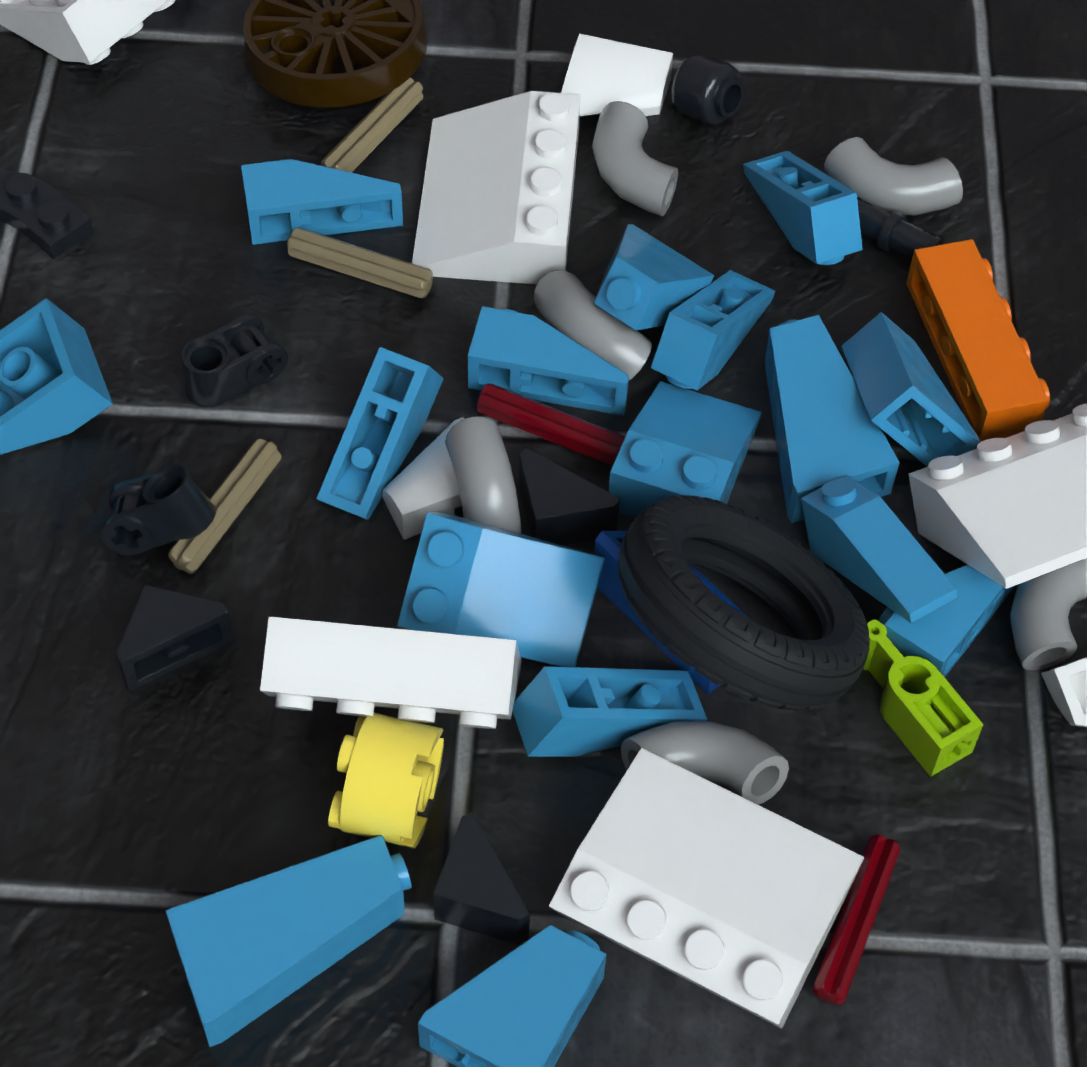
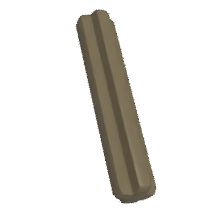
M410 77L401 86L387 93L321 161V165L352 173L423 99L422 84Z
M300 227L295 228L287 242L288 254L291 257L420 299L425 298L432 287L433 272L428 268Z
M260 438L252 443L210 497V501L216 508L213 522L201 534L191 539H180L175 542L169 550L168 557L177 569L190 574L198 570L279 464L282 455L273 442H267Z

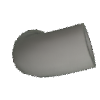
M610 102L604 107L598 119L592 143L593 154L600 177L621 199L649 213L663 217L670 206L675 192L678 168L663 164L649 157L643 151L642 142L649 126L648 120L641 110L627 102Z
M854 137L837 145L827 156L824 163V171L828 176L857 192V196L861 200L890 214L898 211L904 215L916 216L939 211L960 203L963 196L960 175L953 163L944 157L917 165L897 164L880 157L869 147L863 138Z
M554 271L546 274L538 282L534 290V302L539 314L548 325L629 375V380H631L645 364L651 352V340L594 304L596 297L584 287L574 274L567 271Z
M482 416L461 420L452 426L447 433L445 444L456 475L464 518L521 534L515 483L509 458L497 424L491 419Z
M1087 558L1018 584L1010 612V623L1016 653L1025 670L1035 671L1053 667L1065 661L1076 652L1077 644L1070 629L1068 616L1070 609L1076 602L1087 598Z
M712 721L670 722L626 738L621 745V755L626 771L639 750L643 748L712 783L722 785L731 792L757 805L765 803L781 789L789 771L788 761L772 746L744 729Z

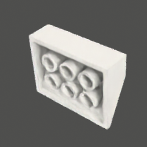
M0 0V25L62 61L81 62L86 65H92L105 59L111 52L110 47L121 38L132 36L140 31L144 26L142 21L153 12L166 9L175 0Z
M529 91L433 119L412 264L430 269L433 272V277L538 284L546 274L554 271H566L579 137L581 94Z
M1087 403L1075 407L1072 414L1053 421L1042 420L1027 425L1023 432L1007 438L984 440L977 445V449L958 456L935 458L929 462L928 467L909 473L918 534L1006 589L1087 558Z
M269 617L260 691L268 696L276 697L275 707L283 709L312 711L313 700L337 703L336 713L344 715L373 717L374 706L399 709L398 719L405 721L435 723V714L437 712L460 715L459 725L496 729L497 718L511 720L522 659L516 640Z
M641 748L577 849L549 907L560 915L782 1029L861 867L864 857Z

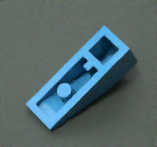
M789 151L743 164L744 174L796 251L815 264L831 265L842 261L845 255L863 250L857 192Z
M294 159L241 165L252 245L286 241L291 236L293 230L298 227L322 235H333L403 226L402 191L399 183Z
M732 270L728 271L669 312L651 368L666 375L667 380L675 386L685 389L693 388L698 391L719 374L771 303L775 290Z
M482 306L468 353V388L482 391L486 384L491 383L536 401L620 416L625 415L629 375L534 315L518 313L510 309L501 310Z
M379 347L316 499L369 520L382 498V490L393 480L424 428L444 378L429 365Z
M845 475L826 482L818 490L801 498L810 551L821 561L908 622L912 623L958 598L957 588L883 499L870 489Z
M965 565L945 574L957 588V599L912 623L887 607L881 615L879 622L885 625L887 629L886 636L903 657L919 656L927 659L945 677L1016 585L1006 589L971 566Z
M545 666L514 701L513 714L528 757H578L621 746L626 738L670 722L707 721L689 671Z

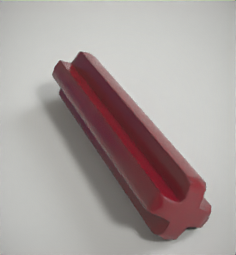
M491 383L483 387L477 400V410L481 414L612 466L625 439L623 435Z
M875 834L868 840L863 853L864 860L851 885L813 986V994L818 999L833 1005H841L845 1002L901 850L898 842L893 839Z

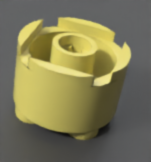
M374 713L373 717L359 716L353 736L346 735L344 737L339 752L337 771L347 774L343 792L337 791L334 795L329 812V827L338 828L342 832L367 838L382 835L385 842L415 849L423 835L428 820L426 817L418 816L417 812H424L428 800L434 799L444 748V738H440L443 729L418 722L400 720L396 717Z

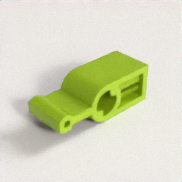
M875 619L868 622L870 645L863 669L869 670L883 688L879 701L880 712L884 720L928 775L932 777L973 752L984 724L936 666L929 660L919 656L903 657L886 636L887 629L885 625Z

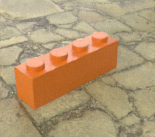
M970 239L914 250L906 282L907 287L964 416L978 435L980 441L991 438H1007L1025 431V427L1033 422L1042 421L1045 410L1050 405L1048 386L1044 379L1038 378L1030 362L1031 356L1028 343L1023 337L1018 336L1011 321L1012 316L1009 303L1006 298L999 296L993 283L991 265L986 258L981 257L974 240Z

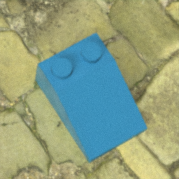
M47 298L0 330V455L68 435L113 405L85 329Z
M660 381L629 428L610 472L609 493L620 498L619 514L636 519L639 514L655 502L681 495L706 497L727 504L761 419L762 412Z
M429 512L426 514L397 626L415 631L516 640L522 658L561 667H576L605 557L452 514Z

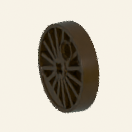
M253 0L245 14L243 25L247 65L251 74L268 92L281 99L300 105L344 107L379 98L406 82L419 68L427 51V30L420 0H335L334 6H331L330 0H318L319 5L314 0ZM357 63L363 67L355 71L353 69V66Z

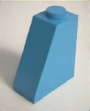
M628 224L605 271L594 304L636 331L664 326L669 312L708 286L715 275L637 226Z
M882 312L841 346L870 420L928 467L929 462L938 457L958 456L972 451L981 442L916 342Z
M549 925L425 1011L418 1022L419 1046L457 1067H554L604 979L607 954L600 951L598 944L587 935L575 930H568L565 933Z

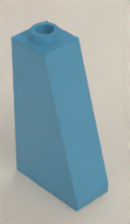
M816 315L801 320H788L779 326L770 328L764 364L786 514L790 523L805 520L801 503L802 497L818 490L826 482L848 475L880 497L891 494L899 461L881 428L870 420L856 382L820 316Z
M382 835L165 910L209 1047L227 1040L405 914L403 891L412 888L409 873L400 853L390 856Z

